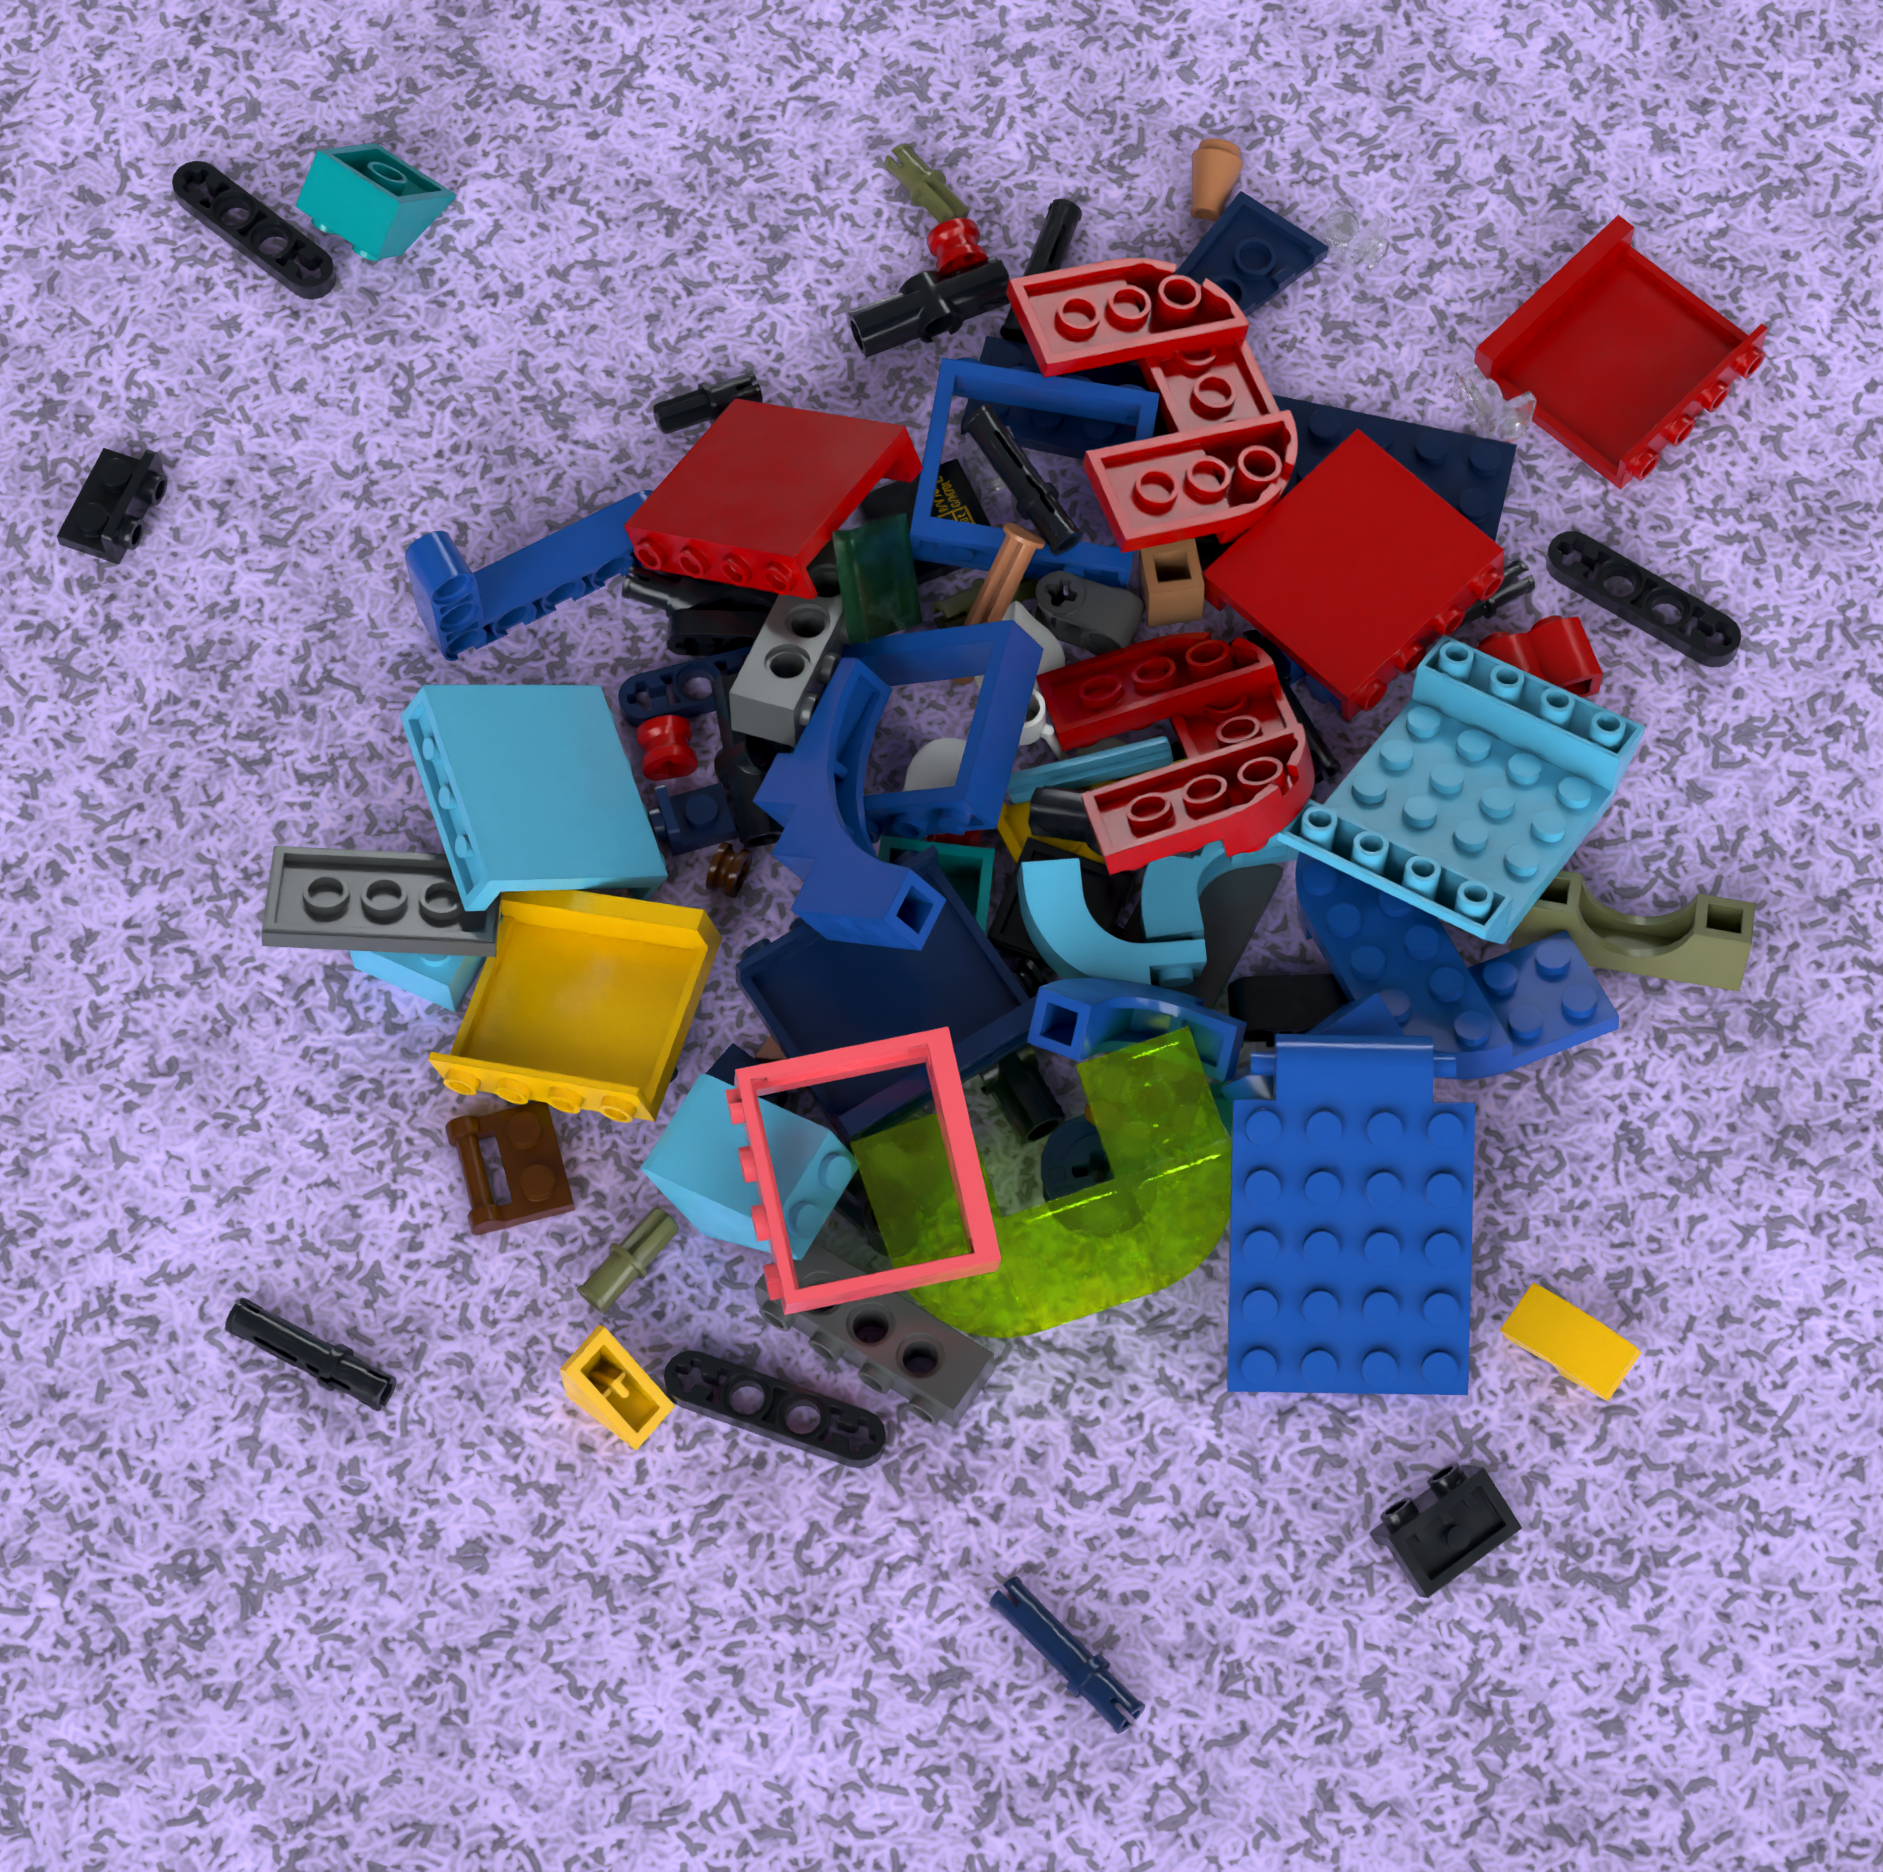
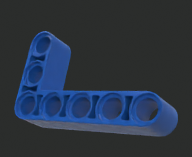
M642 490L474 573L470 570L448 532L434 531L417 539L409 546L405 553L406 566L418 615L444 658L449 661H456L459 659L457 654L473 646L478 650L508 635L507 629L521 622L526 626L556 611L555 605L571 597L573 601H576L606 586L603 581L619 573L622 577L630 574L629 568L633 564L643 567L635 556L634 547L624 528V524L653 491Z

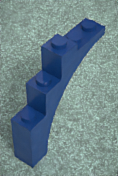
M842 657L792 754L777 753L752 802L784 827L771 855L804 881L790 909L827 940L921 951L947 899L910 868L882 862L878 859L866 829L863 803L868 756L876 727L893 689L858 658Z

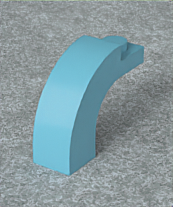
M1278 833L1269 838L1266 846L1251 853L1241 852L1227 857L1221 841L1218 840L1205 844L1200 857L1194 856L1193 859L1168 856L1149 862L1141 891V942L1158 943L1203 939L1204 926L1198 899L1211 881L1223 873L1238 868L1297 860L1299 850L1278 841Z
M1079 858L1021 862L1017 876V886L1025 928L1041 957L1063 979L1106 978L1151 985V980H1158L1159 985L1162 987H1178L1192 983L1193 977L1201 976L1207 963L1205 939L1131 943L1118 939L1103 930L1087 909L1083 896Z

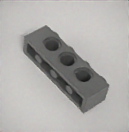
M831 537L806 567L818 595L813 600L790 595H778L729 692L732 730L796 747L821 699L825 686H828L842 659L841 653L845 645L852 646L858 637L861 626V613L865 605L872 606L877 598L881 575L874 572V548Z
M815 1241L812 1242L801 1261L793 1259L799 1288L866 1275V1273ZM764 1273L755 1284L757 1304L761 1306L759 1313L767 1322L785 1332H788L791 1327L796 1328L810 1337L808 1344L820 1356L833 1363H837L840 1358L845 1359L860 1369L858 1376L865 1384L882 1394H887L892 1389L909 1400L907 1406L910 1411L930 1425L936 1426L941 1420L955 1428L994 1373V1353L896 1292L836 1304L833 1308L824 1312L807 1310L784 1315L781 1298L771 1301L769 1299ZM867 1326L880 1327L887 1333L883 1339L875 1343H866L856 1337V1334ZM916 1357H927L936 1363V1367L926 1374H914L905 1366Z

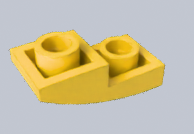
M1534 1282L1500 1329L1506 1339L1550 1363L1560 1375L1607 1402L1641 1355L1637 1347L1619 1334Z

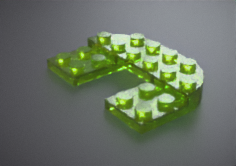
M1189 1026L1074 1065L1113 1179L1002 1217L974 1137L1002 1260L998 1270L994 1272L908 1289L911 1296L924 1309L946 1324L967 1333L993 1338L1028 1336L1167 1288L1185 1278L1209 1256L1223 1235L1230 1219L1231 1141L1227 1139ZM937 1113L850 1142L886 1251L894 1269L968 1253Z

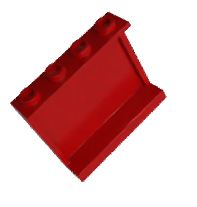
M1617 215L1476 348L1472 375L1621 490L1633 477L1639 481L1645 479L1657 465L1660 459V454L1658 453L1668 443L1675 447L1680 445L1693 430L1696 423L1694 418L1704 409L1710 413L1714 412L1728 396L1731 389L1729 384L1739 375L1747 379L1759 368L1766 355L1762 348L1768 327L1761 323L1750 335L1746 334L1631 247L1634 226Z
M734 399L624 524V528L634 547L635 556L644 568L813 600L818 594L806 569L809 563L881 478L911 483L923 467L904 425Z
M1357 429L1202 572L1205 586L1204 599L1219 612L1227 605L1233 608L1338 698L1342 705V717L1349 722L1359 711L1367 712L1374 708L1385 695L1387 685L1401 672L1404 675L1412 672L1423 660L1427 651L1426 648L1440 635H1451L1462 623L1466 614L1465 611L1478 599L1485 601L1499 589L1504 580V549L1367 435Z

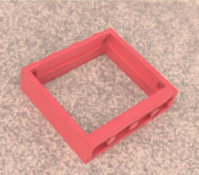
M949 1027L735 1069V1088L725 1090L732 1125L743 1123L748 1146L738 1148L741 1171L745 1183L756 1182L760 1204L750 1206L753 1227L757 1242L765 1240L769 1242L773 1263L763 1265L766 1287L770 1301L781 1298L784 1315L998 1270L1002 1259ZM925 1062L968 1253L799 1288L758 1096Z

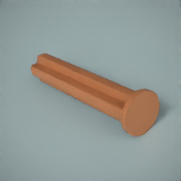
M1013 523L1004 524L1002 529L1006 534L1004 541L963 626L1002 621L1035 550L1043 549L1046 543L1042 537L1020 525ZM975 676L950 680L965 685L970 684Z

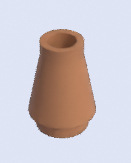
M1205 139L1200 142L1198 150L1192 153V206L1190 211L1192 217L1216 222L1222 215L1223 209L1244 165L1240 159L1241 150L1237 145L1222 139Z

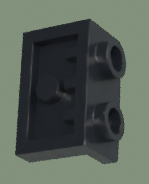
M103 448L57 534L59 544L119 565L126 550H134L139 545L144 532L143 518L151 504L157 506L165 495L168 479L164 473L159 454L147 449L141 460Z
M1453 1463L1440 1469L1427 1481L1430 1486L1428 1490L1413 1501L1411 1498H1404L1388 1507L1380 1515L1383 1523L1369 1533L1376 1544L1388 1547L1419 1597L1429 1598L1522 1529V1526L1484 1467L1460 1466L1458 1463Z

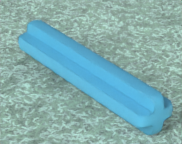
M1160 736L1013 772L1010 775L1007 787L1009 796L1013 803L1019 804L1030 801L1036 787L1043 788L1046 785L1075 790L1162 768L1173 763L1172 750L1167 737Z

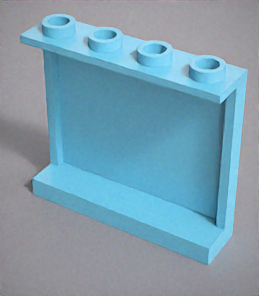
M423 685L401 714L400 718L465 911H485L500 892L630 888L633 899L647 901L668 877L664 856L658 849L649 823L647 808L641 801L632 776L631 763L624 753L615 728L613 713L608 708L600 685Z

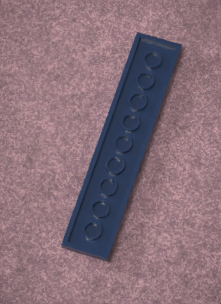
M986 336L979 360L984 365L1003 368L1024 366L1042 374L1029 344ZM1122 363L1056 375L1063 378L1069 375H1079L1090 379L1094 383L1112 386L1133 384L1150 392L1140 368ZM1272 394L1280 411H1291L1298 437L1297 457L1284 496L1355 430L1359 429L1488 537L1496 541L1517 444ZM968 398L961 422V435L971 437L963 428V425H965L964 420L979 407L991 405L1020 447L1084 460L1086 451L1134 442L1137 426L970 398ZM1158 407L1153 437L1170 434Z

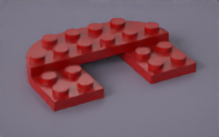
M1147 258L1113 259L1009 279L1006 294L1043 378L1136 360L1150 392L1160 393L1158 409L1170 434L1086 451L1082 464L1121 553L1210 534H1216L1220 544L1228 543L1239 539L1283 498L1297 457L1298 437L1295 421L1290 410H1279L1245 338L1250 324L1232 298L1207 278L1200 285L1189 277L1175 274L1178 265Z
M1210 632L1172 634L1142 641L1036 676L1040 694L1044 698L1045 708L1062 752L1076 747H1090L1101 739L1129 730L1146 729L1157 721L1169 718L1186 758L1184 761L1080 794L1109 875L1124 870H1136L1144 867L1149 862L1180 852H1192L1200 849L1205 844L1218 840L1221 841L1227 857L1241 852L1251 853L1258 851L1266 846L1269 838L1286 827L1306 805L1314 787L1315 772L1305 730L1302 723L1298 724L1282 690L1274 662L1257 645L1237 637L1231 643L1232 646H1229L1222 640H1212Z

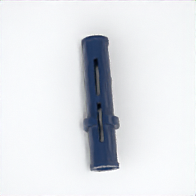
M1015 1576L1005 1582L1003 1586L1020 1604L1014 1606L998 1589L990 1600V1606L996 1609L1068 1681L1066 1687L1075 1698L1083 1696L1113 1727L1117 1734L1128 1729L1132 1724L1115 1708V1704H1121L1135 1720L1143 1713L1145 1704L1139 1701L1108 1671L1110 1663L1101 1654L1093 1656L1029 1591L1019 1577Z

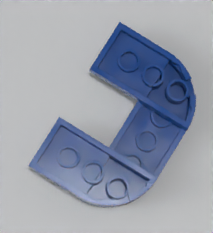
M1299 851L1295 872L1296 900L1299 922L1306 939H1314L1349 1003L1378 991L1405 1036H1432L1434 1054L1456 1055L1455 1078L1444 1079L1468 1080L1499 1075L1619 1029V1014L1567 930L1467 968L1438 917Z

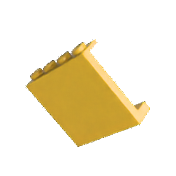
M579 890L503 892L501 906L503 921L499 926L496 957H487L450 1054L431 1052L428 1058L444 1079L445 1086L457 1093L469 1096L476 1095L477 1091L493 1093L508 1102L521 1105L527 1104L529 1100L545 1102L560 1111L572 1114L579 1113L580 1109L597 1111L612 1120L629 1123L633 1118L655 1122L722 941V936L706 911Z

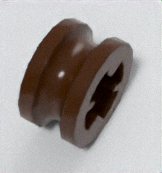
M725 841L722 842L711 861L706 878V888L712 891H716L720 887L724 888L726 896L735 899L750 871L753 857L752 851L743 848L740 852H735L733 844Z

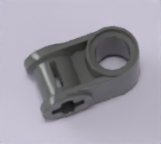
M1063 571L1050 572L1042 577L1037 584L1035 593L1038 605L1035 619L1052 632L1057 640L1084 648L1097 656L1130 646L1145 610L1142 600L1128 590L1106 586ZM1064 586L1068 587V595H1064ZM1052 617L1056 618V627L1052 625Z

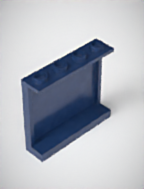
M934 845L919 854L915 849L909 850L890 863L910 868L947 899L921 951L827 940L798 917L789 926L790 932L773 942H770L767 938L752 944L740 955L739 959L741 961L736 964V983L787 1059L949 1027L961 1084L1027 1044L1037 995L1031 999L1028 997L937 865L938 851ZM925 1062L806 1086L850 1152L934 1101Z

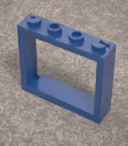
M968 357L956 360L942 358L922 463L923 469L920 474L911 523L908 558L989 571L1006 536L1002 530L1003 528L931 517L953 396L1137 426L1135 441L1153 437L1160 393L1148 392L1144 388L1133 384L1112 386L1094 383L1090 379L1079 375H1069L1064 378L1057 376L1043 378L1042 374L1029 367H996L984 365L981 361ZM1080 541L1071 550L1055 556L1051 553L1048 544L1045 543L1043 549L1035 550L1023 577L1041 580L1042 577L1050 572L1063 571L1106 586L1127 590L1134 551L1121 553L1119 546L1112 547Z
M1013 619L858 639L852 646L845 645L841 657L858 658L889 686L984 675L955 786L863 796L866 829L872 844L877 843L880 840V836L918 840L924 838L925 835L943 833L964 835L965 831L997 828L1044 650ZM827 685L825 686V688H824V690H823V692H822V694H821V697L823 696V694H824V692H825V690H826V688H827Z

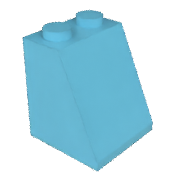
M701 1073L640 1169L699 1232L711 1238L771 1253L768 1240L757 1242L753 1227L750 1206L760 1204L756 1182H744L738 1148L748 1146L743 1123L736 1125L731 1123L725 1090L734 1089L735 1086ZM758 1097L792 1257L801 1261L860 1166V1162L830 1129Z

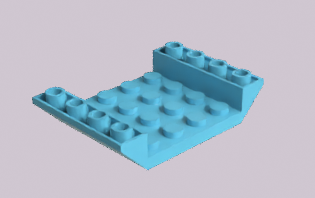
M1443 635L1417 666L1411 700L1327 801L1321 805L1308 799L1300 813L1286 827L1279 831L1277 840L1487 941L1504 944L1609 808L1643 736L1645 726Z

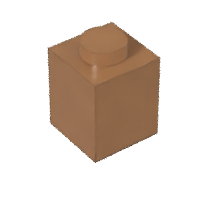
M1195 538L1139 549V584L1145 605L1148 627L1202 620L1205 586Z

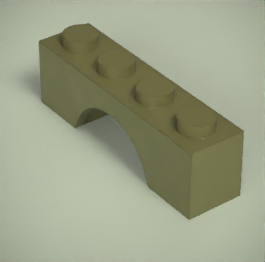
M1560 870L1513 931L1510 951L1567 930L1588 966L1740 992L1752 945L1756 903L1698 893L1687 905L1672 913L1652 917L1632 916L1615 911L1595 898L1587 887L1583 874Z

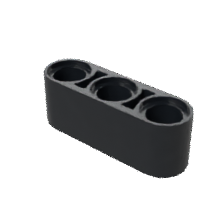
M1333 974L1249 976L1236 979L1229 983L1227 987L1229 1016L1247 1022L1243 1042H1266L1267 1047H1274L1275 1034H1305L1342 1005L1349 1003Z

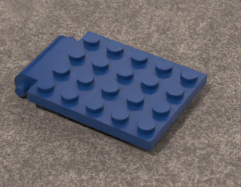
M1275 1034L1274 1052H1250V1075L1273 1076V1099H1232L1227 1391L1468 1395L1475 1102H1433L1434 1078H1455L1456 1055L1434 1054L1432 1036Z

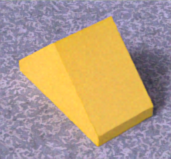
M601 1325L595 1328L559 1369L566 1396L634 1450H637L675 1407L613 1335Z

